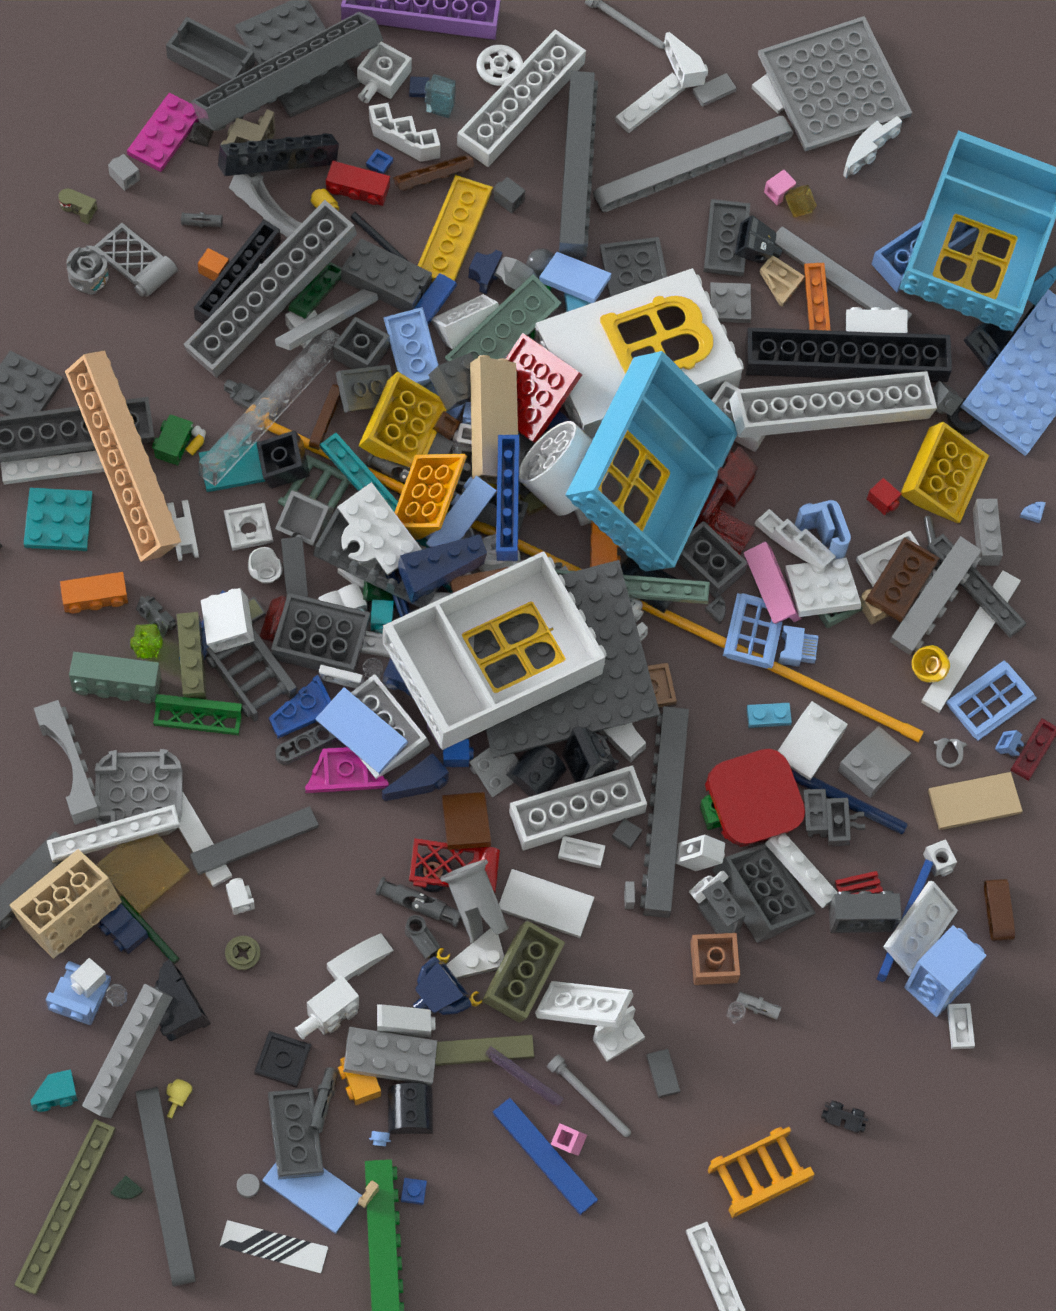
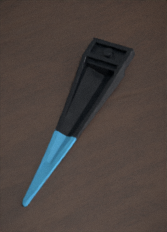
M1056 266L1033 282L1023 314L1013 332L1003 330L991 323L981 322L963 339L986 370L989 369L1043 295L1055 282Z

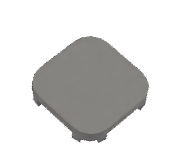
M160 749V752L118 753L117 750L109 751V754L104 756L99 763H96L95 796H98L101 808H98L100 817L95 818L97 826L175 805L179 822L181 821L183 771L178 758L168 750ZM177 828L157 833L154 835H150L147 837L169 835Z

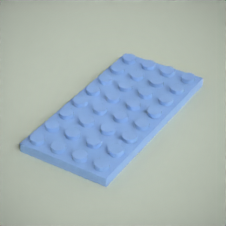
M1049 289L960 406L1024 456L1028 454L1056 416V294Z

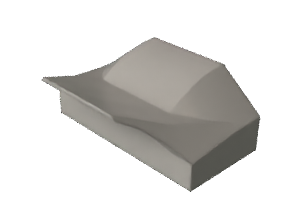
M506 256L501 259L494 274L514 290L519 288L532 274L538 278L533 269L517 259Z

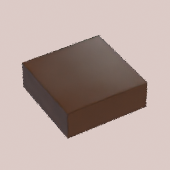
M443 411L432 429L450 440L461 422Z

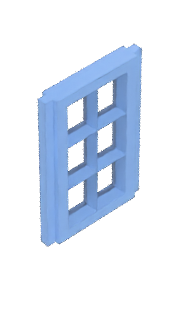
M737 593L723 656L743 663L772 669L783 621L774 624L772 619L770 623L759 620L761 609H767L763 598ZM746 604L758 607L755 619L744 616ZM743 621L754 624L751 636L740 634ZM758 625L769 628L767 640L755 638ZM739 639L750 641L747 654L736 651ZM754 643L765 645L763 658L751 655Z
M1004 660L947 700L946 704L971 735L979 741L1037 698L1013 668ZM1006 674L1013 683L999 691L993 682ZM990 686L996 695L982 703L976 694ZM1017 686L1023 695L1009 703L1003 694ZM973 698L979 707L966 715L959 706ZM1000 698L1006 707L992 715L986 706ZM983 709L989 719L976 727L969 718Z

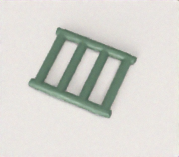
M306 455L309 472L313 466L324 471L311 491L310 497L317 499L331 475L342 480L327 504L335 508L349 484L354 485L339 469ZM305 478L294 481L284 498L281 497L278 500V504L285 507L291 490L298 491Z

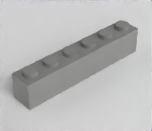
M960 536L891 637L890 643L908 655L922 647L924 641L921 639L925 634L930 635L936 626L933 624L936 617L941 619L947 610L945 607L947 601L952 602L958 594L957 586L960 583L964 585L970 576L967 573L970 567L975 568L981 560V557H979L981 549Z
M144 984L82 1104L83 1107L99 1116L112 1118L173 999L172 996L155 987Z

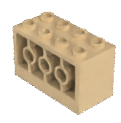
M77 849L9 906L23 929L54 959L92 926L96 925L110 911H113L122 901L109 877Z

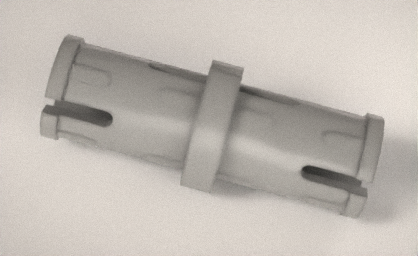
M740 991L736 1001V1005L753 1010L755 1014L760 1013L777 1020L782 1008L781 1006L764 1001L762 997L756 998Z

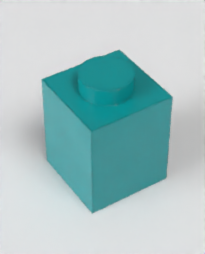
M372 600L371 631L383 634V625L393 621L394 601Z

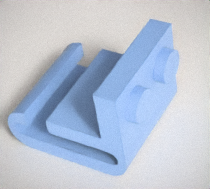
M828 500L817 504L808 503L799 508L795 526L800 531H803L805 528L807 530L817 528L822 544L825 547H829V550L836 556L835 559L845 558L851 535L840 505L834 500Z
M68 961L65 966L67 971L64 977H60L54 993L49 992L47 995L46 1003L48 1010L91 1025L109 987L111 976L106 975V981L89 998L83 994L78 995L71 987L70 976L81 965Z

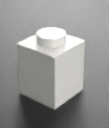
M88 958L70 976L71 987L78 995L83 994L89 998L106 981V972Z

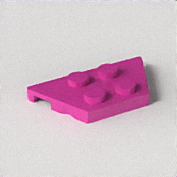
M348 747L323 749L311 778L305 786V793L385 789L389 784L383 775L376 779L361 759Z

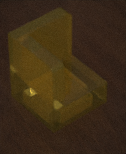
M808 184L791 189L785 196L794 218L811 213L817 206Z

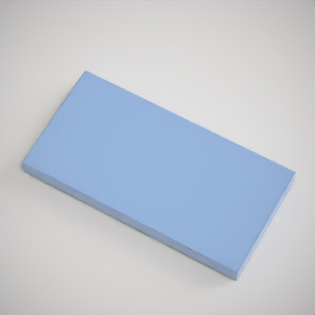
M423 307L383 317L387 333L390 335V344L398 372L421 386L432 383L428 375L438 366V361Z
M345 687L316 717L318 723L379 775L408 743L403 736Z
M275 1163L262 1180L263 1183L336 1234L356 1208L362 1195L324 1168V1174L320 1176L278 1180Z

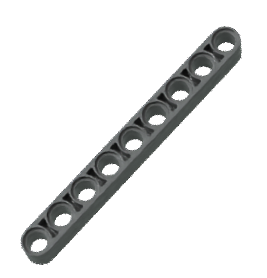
M158 1087L135 1091L172 1285L175 1287L193 1283L196 1280Z

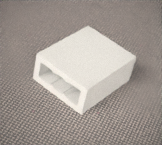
M241 588L231 589L226 593L211 595L201 600L207 645L214 653L254 641L249 601Z

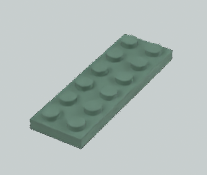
M532 274L447 354L445 360L448 362L468 353L472 354L474 360L481 355H488L492 359H501L510 353L522 333L527 336L535 330L536 323L550 316L561 305V302Z

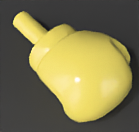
M176 1079L173 1083L168 1084L166 1094L170 1096L168 1101L172 1105L167 1117H173L178 1105L183 1107L189 1094L192 1092V1086L188 1082Z

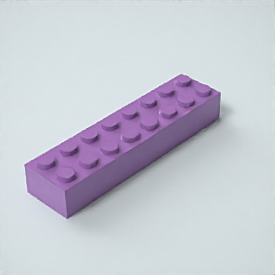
M342 0L341 20L361 12L374 18L378 25L496 40L501 0Z

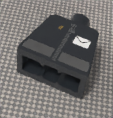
M753 215L740 223L735 249L736 256L757 263H763L771 258L772 255L779 258L782 248L775 245L776 232Z

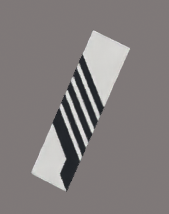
M227 1220L220 1247L318 1273L322 1271L328 1250L327 1246Z

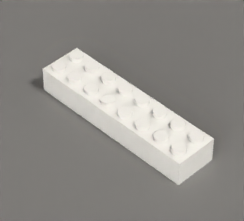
M555 29L458 132L457 146L489 167L570 80L571 71H578L585 64L586 50Z

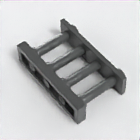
M253 628V642L223 650L217 654L208 647L205 659L212 669L215 667L242 704V711L247 718L251 717L255 722L258 720L256 711L258 708L280 694H286L289 699H292L297 695V687ZM245 645H250L253 648V655L229 670H226L221 663V660ZM257 661L264 663L266 666L265 671L241 686H238L232 678ZM268 678H275L278 682L277 687L250 703L244 693Z

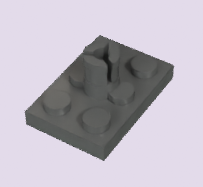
M390 365L336 372L344 412L375 409L388 379L392 377Z

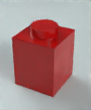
M882 478L869 491L867 501L883 515H886L889 511L894 512L898 508L901 493Z

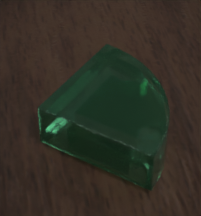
M125 1176L110 1193L119 1199H132L139 1196L143 1190L129 1177Z

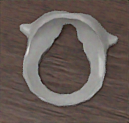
M947 738L934 741V744L937 746L936 759L940 765L952 768L962 762L963 748L967 746L966 743L958 739ZM948 742H952L958 752V759L951 764L944 762L941 756Z

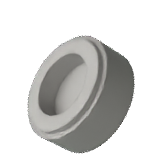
M244 1174L237 1181L238 1193L245 1198L254 1197L260 1189L259 1180L253 1174Z

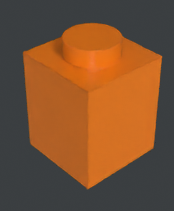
M208 248L198 262V272L215 281L228 265L229 258Z

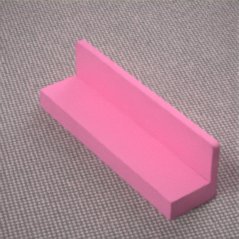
M764 542L745 551L744 555L772 622L777 624L789 617L793 622L800 620L801 617L798 616L793 597L772 548L767 542Z

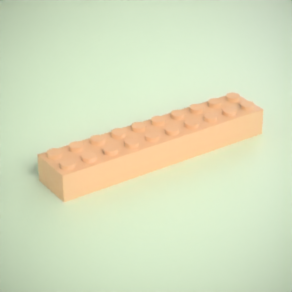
M105 350L84 354L65 371L140 561L160 558L181 543L179 532L176 530L172 514L168 510L164 494L160 490L156 475L150 465L149 457L144 450L141 437L136 430L133 417L130 415L125 397L122 395L118 380L114 375L111 362Z

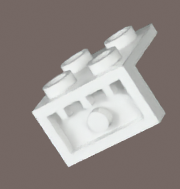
M634 1006L627 1008L618 1028L596 1025L593 1041L607 1062L645 1039V1036L633 1020Z

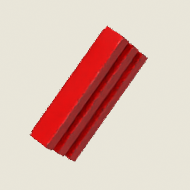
M877 871L835 880L837 892L853 891L874 885L875 889L866 891H870L872 894L883 892ZM873 879L872 881L841 887L842 885Z

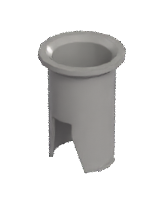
M486 859L458 868L440 878L442 882L445 881L450 887L470 938V943H474L476 939L483 935L482 917L496 935L509 929L485 871L486 864H488Z

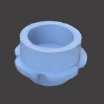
M372 1131V1136L369 1140H373V1145L386 1146L387 1142H391L389 1140L390 1133Z

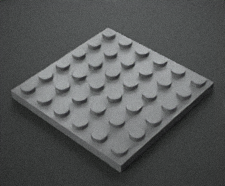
M865 16L758 51V56L805 152L863 133L876 121L883 126L896 116L902 120L912 115V111Z

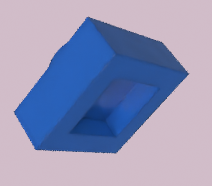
M376 149L366 162V167L374 172L385 174L393 163V157Z
M404 1178L401 1202L424 1205L427 1181Z

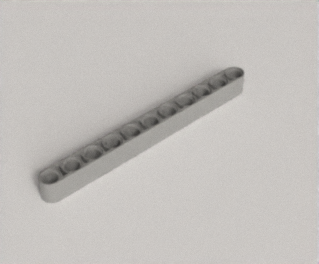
M778 116L603 185L593 192V196L601 211L608 212L785 142L794 133L785 117Z

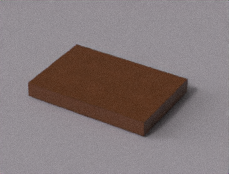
M485 792L442 795L448 850L491 847Z

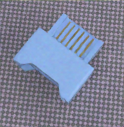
M784 625L781 637L784 639L785 645L784 651L780 653L778 663L796 667L800 666V662L815 664L818 636L804 634L805 628Z

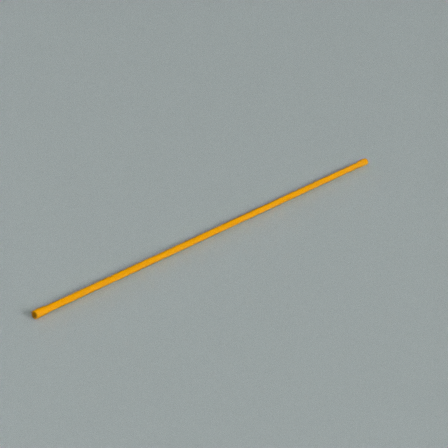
M248 410L245 416V421L276 435L292 431L252 410ZM298 434L303 440L304 448L330 460L321 448L317 450L309 447V438ZM368 467L385 487L400 494L402 493L405 484ZM475 520L471 528L488 536L496 534L495 527ZM518 539L519 551L531 557L543 552V550ZM545 552L547 557H551L554 563L561 562L562 566H566L569 571L582 570L581 568L575 565H572L554 555ZM641 601L643 604L642 610L725 648L727 638L669 610L663 613ZM737 644L736 651L747 654L748 648ZM752 651L751 655L763 658V655ZM774 661L772 669L768 668V670L879 722L918 743L924 731L888 716Z

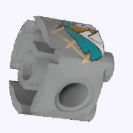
M94 246L78 247L69 254L67 258V273L69 282L76 290L93 295L106 285L109 279L108 264L105 254L99 248Z

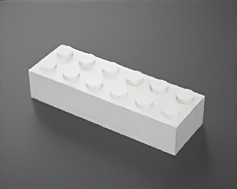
M632 765L510 803L509 813L524 851L562 839L563 836L569 837L624 820V818L627 819L646 812L647 802Z

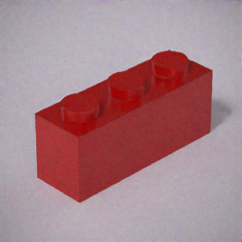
M332 161L326 178V190L334 195L347 196L353 200L366 201L371 205L383 206L390 188V176Z

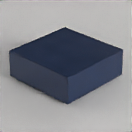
M410 76L409 97L429 98L430 77Z

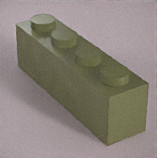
M198 612L177 614L183 696L207 700L201 619Z

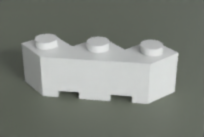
M388 103L369 106V121L373 136L420 162L440 158V142L436 129L416 132L412 116L392 119Z

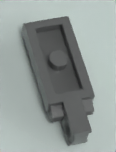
M229 379L224 384V391L231 394L230 398L233 402L247 411H255L270 420L279 408L278 402L241 382L237 384Z

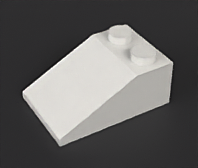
M811 702L778 751L785 756L791 769L811 780L842 738L848 724L816 703Z

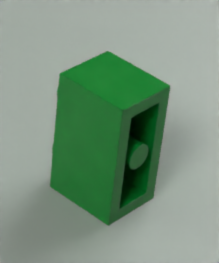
M170 414L167 421L164 420L161 425L159 438L156 437L153 442L152 449H154L155 458L178 466L186 450L185 448L192 437L193 422Z

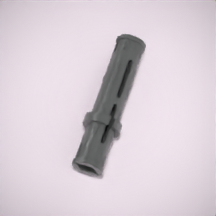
M325 1068L322 1083L318 1086V1097L308 1127L313 1133L323 1131L329 1104L336 1091L334 1087L339 1071L335 1068Z

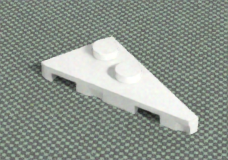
M490 928L451 960L447 966L455 977L461 979L498 970L504 958L499 935H496Z

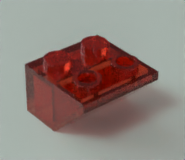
M739 446L735 452L731 451L725 461L727 463L726 466L719 468L717 471L718 476L713 485L715 488L713 496L734 508L756 477L758 469Z

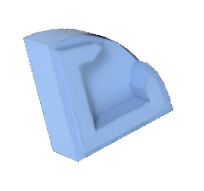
M1035 502L1023 509L1020 518L1040 523L1046 502Z

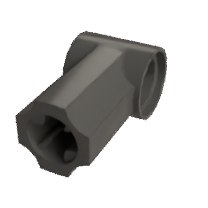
M413 915L408 918L405 926L406 936L413 941L425 960L432 958L441 948L427 928L426 922L421 916ZM411 924H418L421 930L412 931L409 926Z

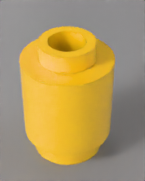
M317 189L312 193L310 202L315 208L326 200L339 211L338 202L326 189Z

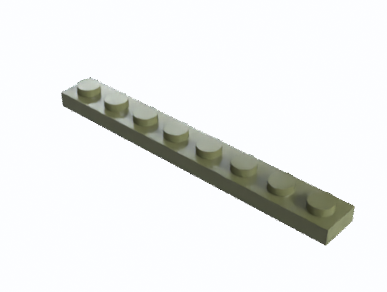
M94 1119L14 1284L15 1287L35 1296L37 1295L116 1131L115 1127Z

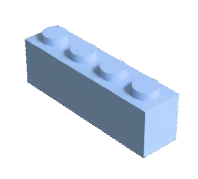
M475 476L474 479L470 477L463 486L466 489L461 496L457 494L451 502L453 507L449 513L447 512L442 528L425 537L428 539L426 544L434 547L461 540L497 490L478 476Z

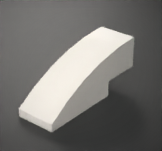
M380 933L357 944L328 962L327 970L335 981L341 976L348 981L355 975L359 976L394 952V950Z

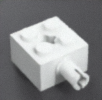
M383 42L378 43V46L370 50L357 68V79L360 83L366 85L362 92L359 93L358 98L362 102L364 101V103H369L373 95L378 92L391 99L411 73L412 58Z
M341 976L307 1002V1013L310 1018L298 1027H295V1031L301 1039H305L306 1036L317 1028L323 1035L327 1032L333 1033L340 1027V1023L346 1018L350 1020L358 1013L359 995L346 979Z

